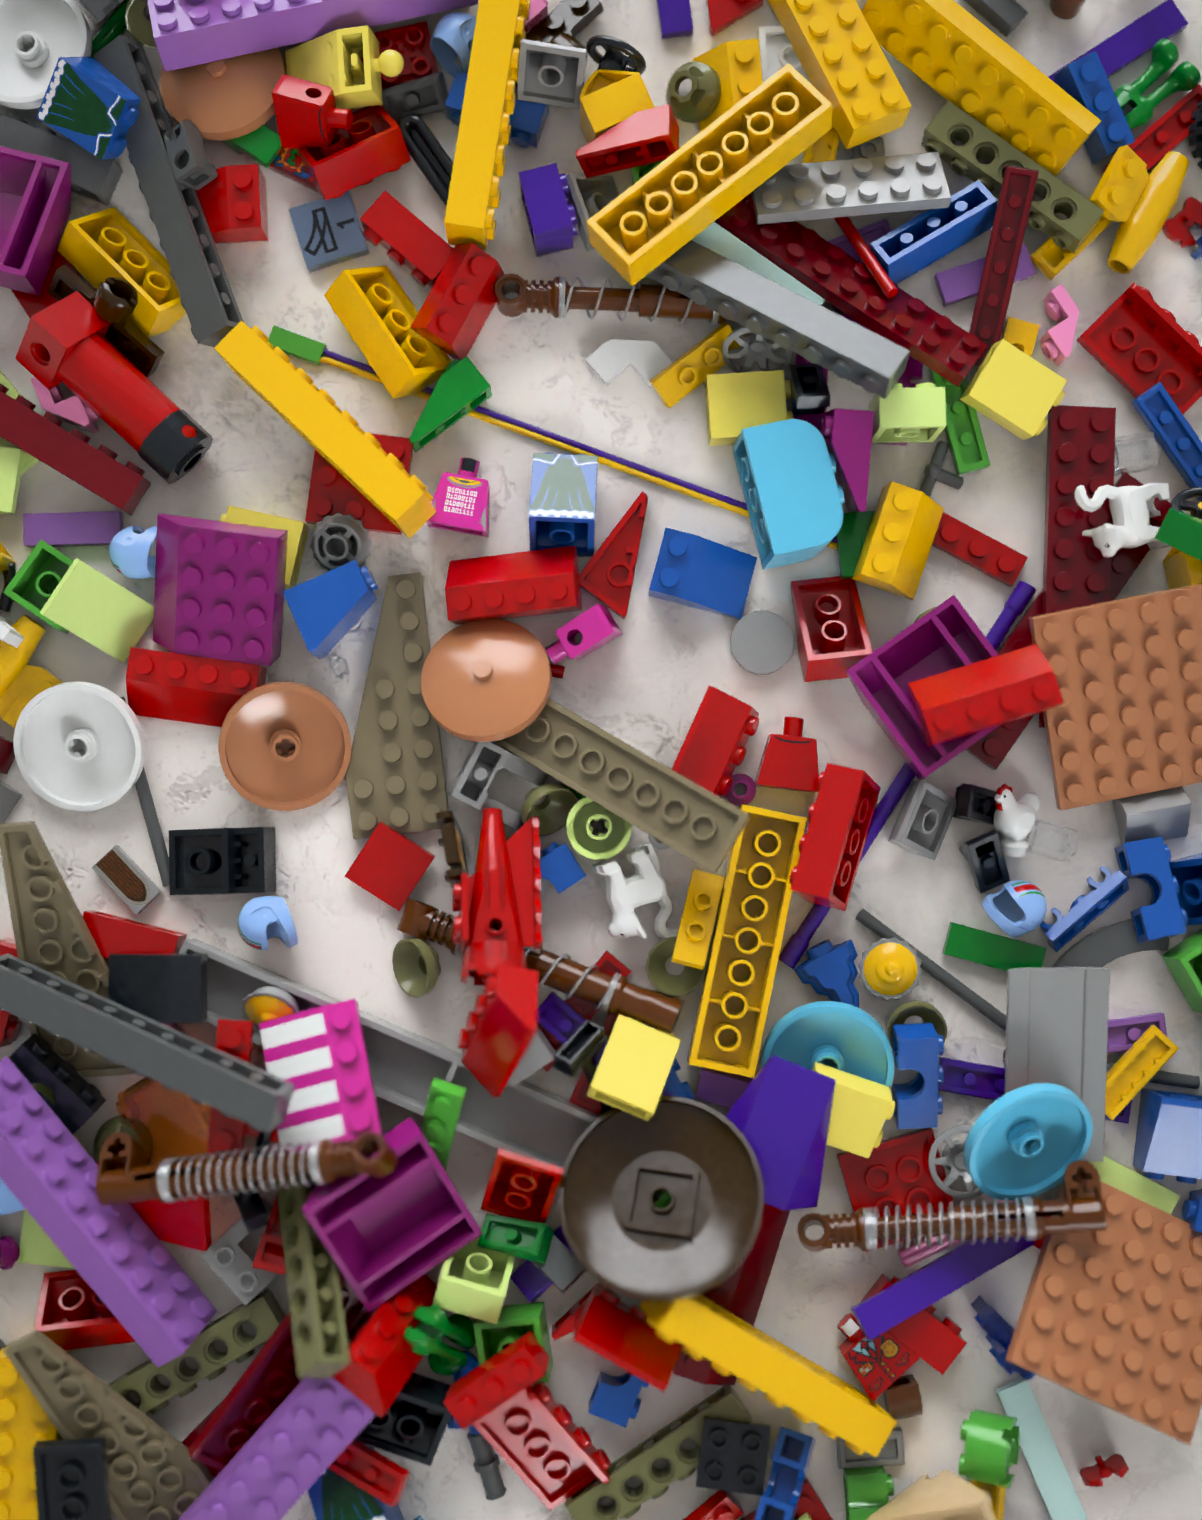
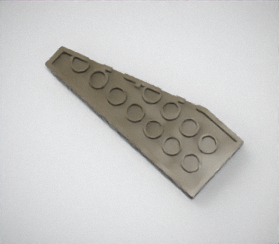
M420 572L388 576L352 744L350 762L346 773L353 839L369 838L380 821L400 834L441 829L436 820V813L449 810L440 729L438 723L431 716L421 691V674L424 662L430 652L422 574Z
M35 822L0 824V852L18 958L109 999V969ZM29 1023L30 1035L35 1033L39 1038L49 1042L53 1051L64 1061L70 1062L81 1077L134 1074L132 1069L119 1063L109 1062L98 1053L81 1049L74 1042L61 1036L51 1035L46 1029Z
M35 1330L7 1345L4 1350L5 1354L64 1440L105 1438L110 1508L119 1520H178L215 1479L204 1463L190 1457L187 1451L188 1448L39 1330Z

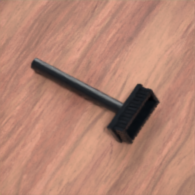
M587 1019L578 1028V1031L554 1054L555 1062L553 1063V1068L572 1078L582 1069L591 1085L597 1070L591 1058L608 1040L604 1033V1027H600L596 1023L593 1024L592 1021L590 1022ZM600 1102L605 1113L614 1108L610 1105Z
M273 1130L269 1133L259 1131L254 1148L268 1146ZM261 1150L255 1151V1152L258 1154V1156L260 1157V1154H261L262 1151H261ZM259 1182L252 1183L255 1189H257ZM251 1189L247 1194L242 1191L237 1195L232 1193L249 1233L252 1230L261 1229L260 1227L263 1228L264 1225H269L267 1219L268 1212L259 1192L256 1193Z

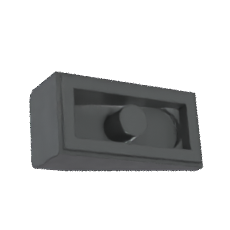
M443 73L427 75L382 89V107L395 122L400 121L402 117L409 114L420 116L445 110L449 93Z

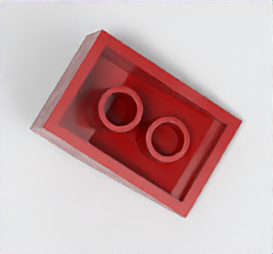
M231 165L216 168L218 177L198 191L196 190L215 244L268 241L266 182L259 165Z
M841 576L791 581L790 587L798 655L804 682L849 678L846 670L872 653L856 581L852 578L841 579Z
M498 1149L480 1209L505 1217L545 1224L564 1169Z

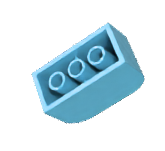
M787 419L742 429L732 450L762 569H772L815 558L837 535L843 522L842 504H844V493L841 485L836 484L834 473H836L835 458L833 454L828 453L824 437L815 426L800 419Z

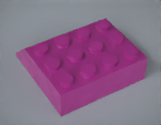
M0 146L1 287L37 296L40 295L71 213V165L69 162Z
M157 514L153 641L177 654L271 666L280 657L283 591L285 588L288 531L170 514Z
M955 595L846 670L862 703L918 780H923L998 727L995 726L930 747L927 746L907 685L908 683L999 655Z
M410 1117L382 1135L397 1153L396 1167L389 1175L382 1178H375L369 1174L341 1176L332 1183L317 1185L302 1209L368 1313L483 1234L425 1136ZM376 1151L372 1155L371 1159H374L378 1155L379 1151Z

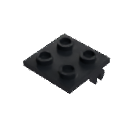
M704 1417L696 1487L763 1495L771 1426Z

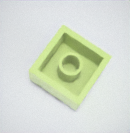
M896 383L885 399L875 394L868 405L869 411H874L872 443L934 442L946 427L945 387H935L934 383H920L915 385L914 388H903L902 384Z
M477 1237L445 1259L432 1306L436 1305L441 1309L497 1324L515 1256L478 1247L479 1237Z

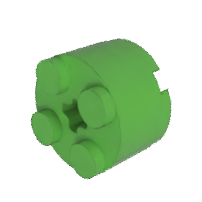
M978 1409L971 1412L969 1420L964 1419L961 1426V1440L966 1441L965 1454H961L959 1459V1475H964L969 1480L1010 1488L1015 1475L1008 1473L1009 1468L1013 1464L1017 1465L1020 1430L1019 1426H1015L1018 1421L1017 1417Z

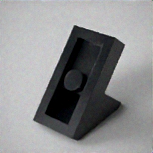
M818 364L789 365L793 415L823 413L824 407H830V392L823 367Z
M961 783V786L956 788L955 799H957V808L953 817L994 825L995 796L997 792L976 785Z
M995 829L969 840L959 847L960 852L969 862L975 886L981 894L1010 881L999 835Z

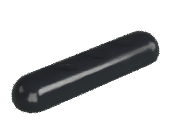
M415 114L406 115L401 118L398 125L400 126L408 153L447 207L453 161L421 117Z

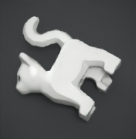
M1148 483L1141 486L1123 487L1104 485L1097 489L1091 499L1088 498L1085 487L1083 485L1078 486L1074 492V499L1081 509L1093 512L1100 509L1105 499L1108 498L1113 524L1106 523L1097 528L1083 531L1082 536L1092 537L1094 546L1101 551L1102 556L1105 558L1113 557L1120 548L1131 549L1144 544H1148L1151 549L1169 547V545L1155 539V535L1160 527L1152 526L1149 522L1150 517L1161 516L1160 511L1154 506V499L1157 497L1159 501L1170 499L1168 483Z
M646 843L635 847L632 853L626 854L628 862L634 864L636 869L635 873L624 877L621 867L616 861L608 863L607 860H603L592 865L594 872L603 876L605 899L612 911L611 923L608 927V932L612 937L628 938L637 935L641 939L647 938L642 923L634 912V908L655 901L661 905V909L655 918L654 930L658 937L662 940L669 937H677L678 928L669 929L666 926L673 912V903L667 893L666 881L660 876L659 861L652 844Z

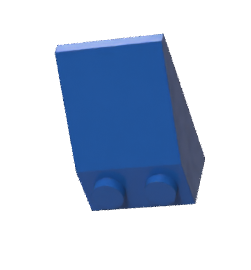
M666 527L648 596L741 620L757 557L697 535Z

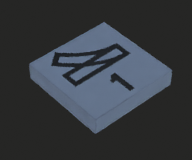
M349 190L339 198H331L326 201L322 198L288 209L309 273L369 254Z

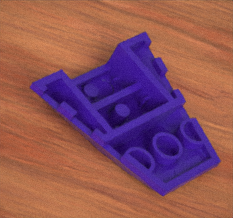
M775 1055L769 1058L747 1086L744 1094L729 1109V1113L725 1117L744 1135L757 1158L763 1180L764 1203L784 1211L817 1207L836 1080Z

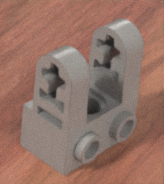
M475 742L448 794L481 812L486 808L502 809L503 823L518 830L523 825L521 813L488 797L487 789L497 770L504 768L537 786L544 784L549 774L491 742Z
M262 1197L261 1199L269 1215L272 1206ZM241 1217L201 1255V1258L246 1306L278 1274L252 1268L253 1261L243 1251L239 1243L249 1234Z

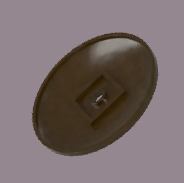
M661 1095L654 1114L649 1121L615 1107L591 1123L572 1147L563 1167L564 1171L559 1185V1213L564 1234L572 1251L584 1268L598 1281L610 1289L631 1298L655 1302L676 1301L701 1294L713 1288L733 1273L751 1250L761 1226L764 1210L763 1180L757 1158L750 1144L739 1129L724 1115L703 1103L688 1098ZM660 1192L668 1193L672 1197L670 1205L663 1209L653 1205V1198Z

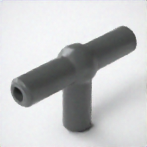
M944 441L937 442L930 463L924 469V478L919 491L925 493L928 497H930L936 481L957 490L964 483L962 477L941 468L949 449L948 443Z

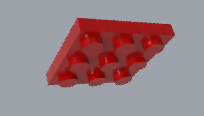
M372 434L382 445L381 448L387 454L392 453L404 465V469L410 475L413 449L409 438ZM316 450L314 451L305 517L306 523L317 524V522L323 521L326 515L333 516L336 513H340L344 516L350 514L355 520H360L362 526L368 531L402 535V532Z
M923 1128L882 1140L878 1148L873 1147L869 1159L847 1151L836 1154L853 1213L858 1208L872 1207L874 1215V1208L877 1207L880 1217H884L885 1207L888 1206L890 1215L895 1216V1207L898 1205L901 1215L906 1216V1206L909 1204L912 1215H917V1205L920 1204L923 1214H928V1204L931 1203L935 1214L939 1213L940 1202L943 1203L944 1213H947V1207L950 1206V1202L954 1203L953 1197L936 1185L929 1171L928 1157L931 1146L935 1141L932 1128ZM937 1150L935 1158L940 1157L939 1150ZM935 1164L937 1175L944 1182L946 1178L943 1165ZM892 1238L888 1239V1246L893 1244ZM877 1239V1249L882 1248L881 1239Z

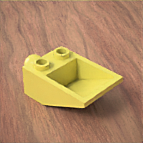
M368 25L336 29L285 51L287 75L329 86L334 91L336 108L353 109L383 105L381 72L387 77H395L402 72L404 67V60L399 52L389 49L380 55L379 41Z

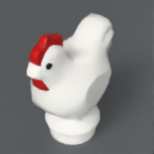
M1002 784L997 789L995 796L994 827L1002 835L1000 843L1004 856L1025 857L1026 848L1029 847L1025 838L1035 825L1040 801L1037 794L1024 793L1019 799L1015 800L1012 794V787Z

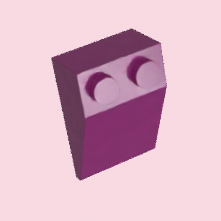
M834 408L826 412L824 418H820L818 430L825 439L828 453L833 454L835 458L836 473H834L837 484L841 485L843 489L844 501L848 511L866 512L874 411Z

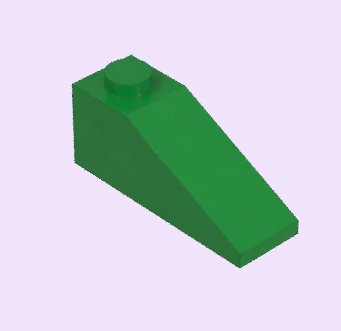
M467 356L461 361L456 359L445 367L444 373L440 376L409 438L411 447L415 452H418L492 396L491 386Z

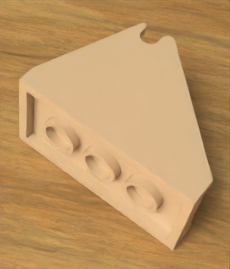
M948 1470L939 1472L932 1479L929 1478L928 1474H925L867 1518V1520L996 1519L989 1505L992 1501L989 1494Z

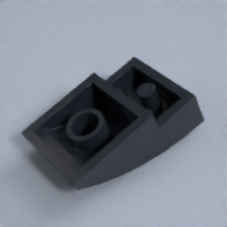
M275 827L169 830L170 895L276 892Z
M207 953L109 954V1000L159 1023L207 1021Z

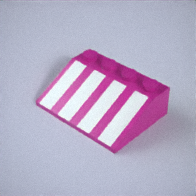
M356 999L319 1006L258 1024L267 1072L295 1084L285 1121L277 1126L281 1145L285 1146L289 1142L295 1145L299 1141L306 1143L309 1140L314 1141L315 1139L322 1138L338 1143L340 1141H355L361 1135L368 1132H376L379 1135H383L362 1020ZM303 1145L297 1146L300 1152L303 1148ZM289 1146L286 1149L291 1153L293 1147Z

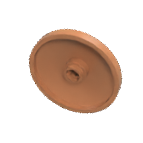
M273 48L167 72L162 67L160 76L162 100L177 124L185 119L190 120L197 126L203 139L223 141L237 138L258 129L275 113L272 91L282 74L287 75L286 65L279 48Z
M501 619L470 621L446 633L429 652L421 674L422 696L433 719L450 734L474 742L502 740L525 729L542 712L549 698L552 684L550 663L539 640L522 626Z
M274 682L259 686L246 693L232 706L222 724L219 737V758L224 774L241 796L263 808L277 811H293L315 805L337 788L349 766L351 738L345 717L329 697L305 684Z

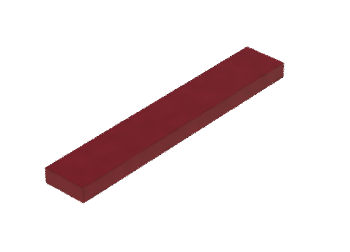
M1006 165L969 333L976 335L980 341L988 345L975 363L976 366L981 365L992 345L1001 340L1039 170Z

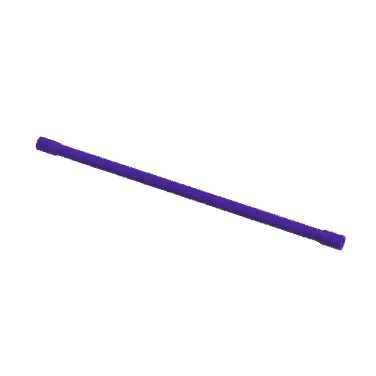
M1019 581L1006 601L1003 611L986 635L987 640L995 650H997L1017 617L1022 614L1036 592L1033 586L1024 581ZM906 762L874 810L860 862L915 778V774ZM814 904L796 933L791 936L778 960L794 969L808 948L811 938L831 908Z

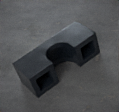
M35 1033L9 1057L30 1084L43 1083L52 1089L55 1095V1105L52 1111L72 1135L106 1101L95 1085L83 1079L70 1062L64 1061L53 1051L49 1042L39 1038Z

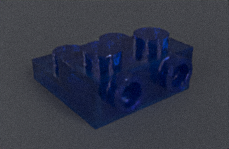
M979 1295L971 1303V1306L978 1313L974 1319L987 1332L985 1338L992 1345L989 1352L1010 1375L1016 1371L1024 1380L1031 1379L1035 1374L1005 1360L1015 1329Z

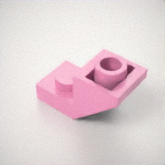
M1062 284L1051 290L1043 300L1047 315L1053 321L1056 320L1058 324L1048 330L1039 340L1042 344L1043 354L1048 360H1053L1056 366L1062 364L1071 354L1079 315L1078 307Z
M36 378L31 379L42 409L58 419L93 434L99 432L96 421L100 419L99 416L79 397L75 395L64 400L59 385L48 390Z

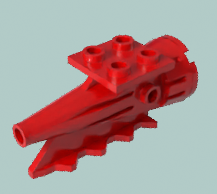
M486 808L482 810L483 817L475 873L469 879L468 873H461L460 883H454V891L452 892V911H459V916H454L452 941L453 944H459V954H463L461 967L462 983L467 984L468 978H474V985L484 986L487 976L492 977L498 964L528 969L524 947H533V950H540L542 946L539 816H532L506 841L502 809Z

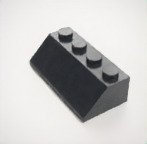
M413 1372L386 1414L382 1418L376 1414L353 1440L431 1466L452 1415L443 1403L450 1385Z

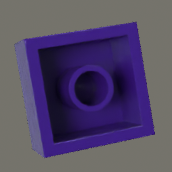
M557 163L518 172L521 198L536 256L539 257L573 248V236L578 235L576 227L577 217L574 206L569 201V186L565 173L559 174Z

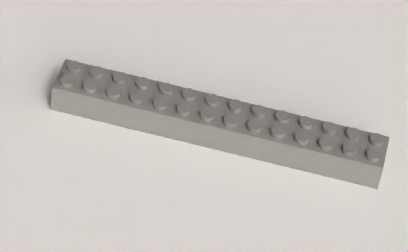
M195 938L184 940L179 953H207V1021L205 1022L216 1027L218 1019L248 1020L243 1017V1011L240 1009V1006L243 1004L241 999L247 997L248 994H252L258 988L265 986L277 987L291 994L298 1002L300 1012L341 1002ZM360 1010L376 1096L424 1116L430 1087L434 1078L467 1088L457 1131L498 1149L560 1168L564 1167L572 1147L581 1134L602 1115L593 1113L569 1102L568 1099L524 1080L516 1086H509L507 1083L499 1098L492 1097L462 1063L461 1053ZM254 1026L253 1043L262 1046L260 1031Z

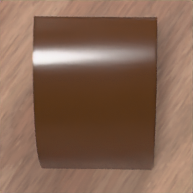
M913 1374L900 1376L883 1392L886 1412L895 1420L922 1415L919 1385Z

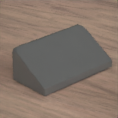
M964 0L1005 37L1028 14L1015 0Z

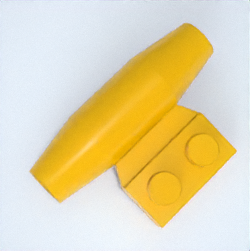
M1128 145L1118 147L1089 200L1104 210L1103 216L1106 219L1120 222L1107 259V265L1115 272L1121 274L1131 272L1154 243L1175 205L1189 167V160L1179 152H1168L1153 171L1148 174L1147 164Z
M25 614L12 625L15 630L24 636L22 643L16 648L0 640V716L2 720L13 728L16 727L18 718L25 706L36 695L50 687L64 683L44 667L28 665L46 629Z

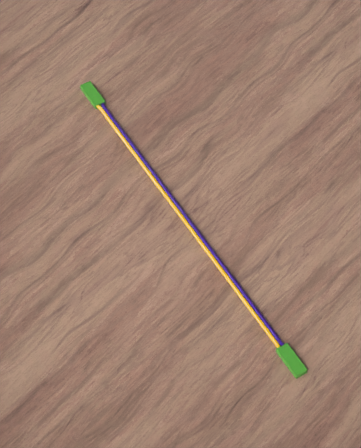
M273 326L268 341L275 348L278 346L285 354L320 366V363H327L383 384L371 366L333 353L326 349V344ZM426 387L414 396L429 400L434 389ZM481 406L476 407L467 414L576 455L598 456V463L750 518L746 503ZM836 536L827 547L837 550Z

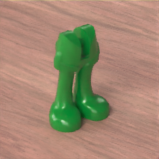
M1162 38L1154 44L1151 52V63L1137 80L1130 85L1123 84L1114 91L1122 111L1125 110L1127 105L1133 108L1125 116L1130 130L1144 126L1153 117V109L1169 95L1177 91L1192 90L1201 82L1198 69L1192 63L1185 61L1178 65L1169 77L1152 93L1142 97L1144 91L1160 76L1174 67L1179 59L1176 46L1168 39Z
M436 1305L431 1307L418 1306L413 1313V1317L419 1320V1324L416 1329L407 1326L404 1332L405 1339L410 1343L412 1351L416 1354H429L428 1363L435 1373L445 1376L455 1374L466 1365L468 1358L462 1351L440 1341V1338L444 1335L462 1348H474L476 1340L473 1321L466 1315L459 1313L452 1314L447 1318L444 1310Z

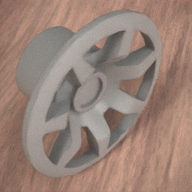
M744 326L731 332L725 339L722 347L725 363L736 373L751 372L747 370L754 361H758L761 371L784 370L792 358L791 350L786 349V357L777 353L775 349L780 347L777 343L760 334L751 332ZM733 340L740 345L739 348L728 351L729 345ZM744 355L746 356L741 367H738L731 360V358L738 359ZM769 357L773 362L781 364L775 369L769 370L767 358Z
M955 1126L942 1132L932 1144L929 1152L928 1165L932 1179L942 1191L956 1198H974L984 1193L979 1188L973 1190V1180L965 1167L964 1147L966 1140L965 1142L960 1140L953 1141L949 1137L959 1132H970L972 1126ZM945 1140L947 1145L943 1150L942 1157L935 1158L938 1147ZM935 1164L944 1165L949 1170L944 1182L938 1177ZM957 1177H962L967 1192H958L950 1189L949 1186Z

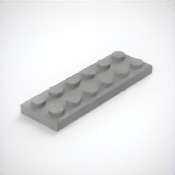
M939 152L785 165L751 192L757 225L949 208L951 201Z

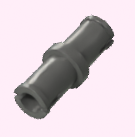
M469 1432L467 1438L470 1441L475 1458L473 1466L475 1472L480 1474L486 1499H498L507 1492L498 1467L500 1464L499 1456L494 1454L492 1446L481 1434L471 1435Z

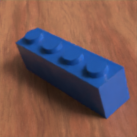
M978 180L952 195L949 208L928 209L870 243V249L892 282L898 284L993 227L998 200Z

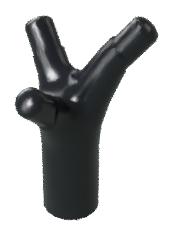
M13 562L9 563L8 570L3 571L4 587L0 596V610L10 612L13 599L4 594L3 591L16 574L15 563Z

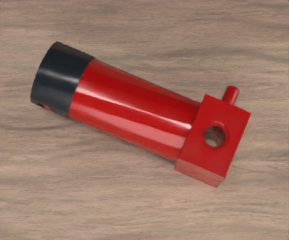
M78 291L31 316L15 359L48 390L63 382L138 453L139 457L168 484L180 480L200 462L213 442L212 436L186 411L181 410L105 338L111 322L101 318L96 312L95 307Z

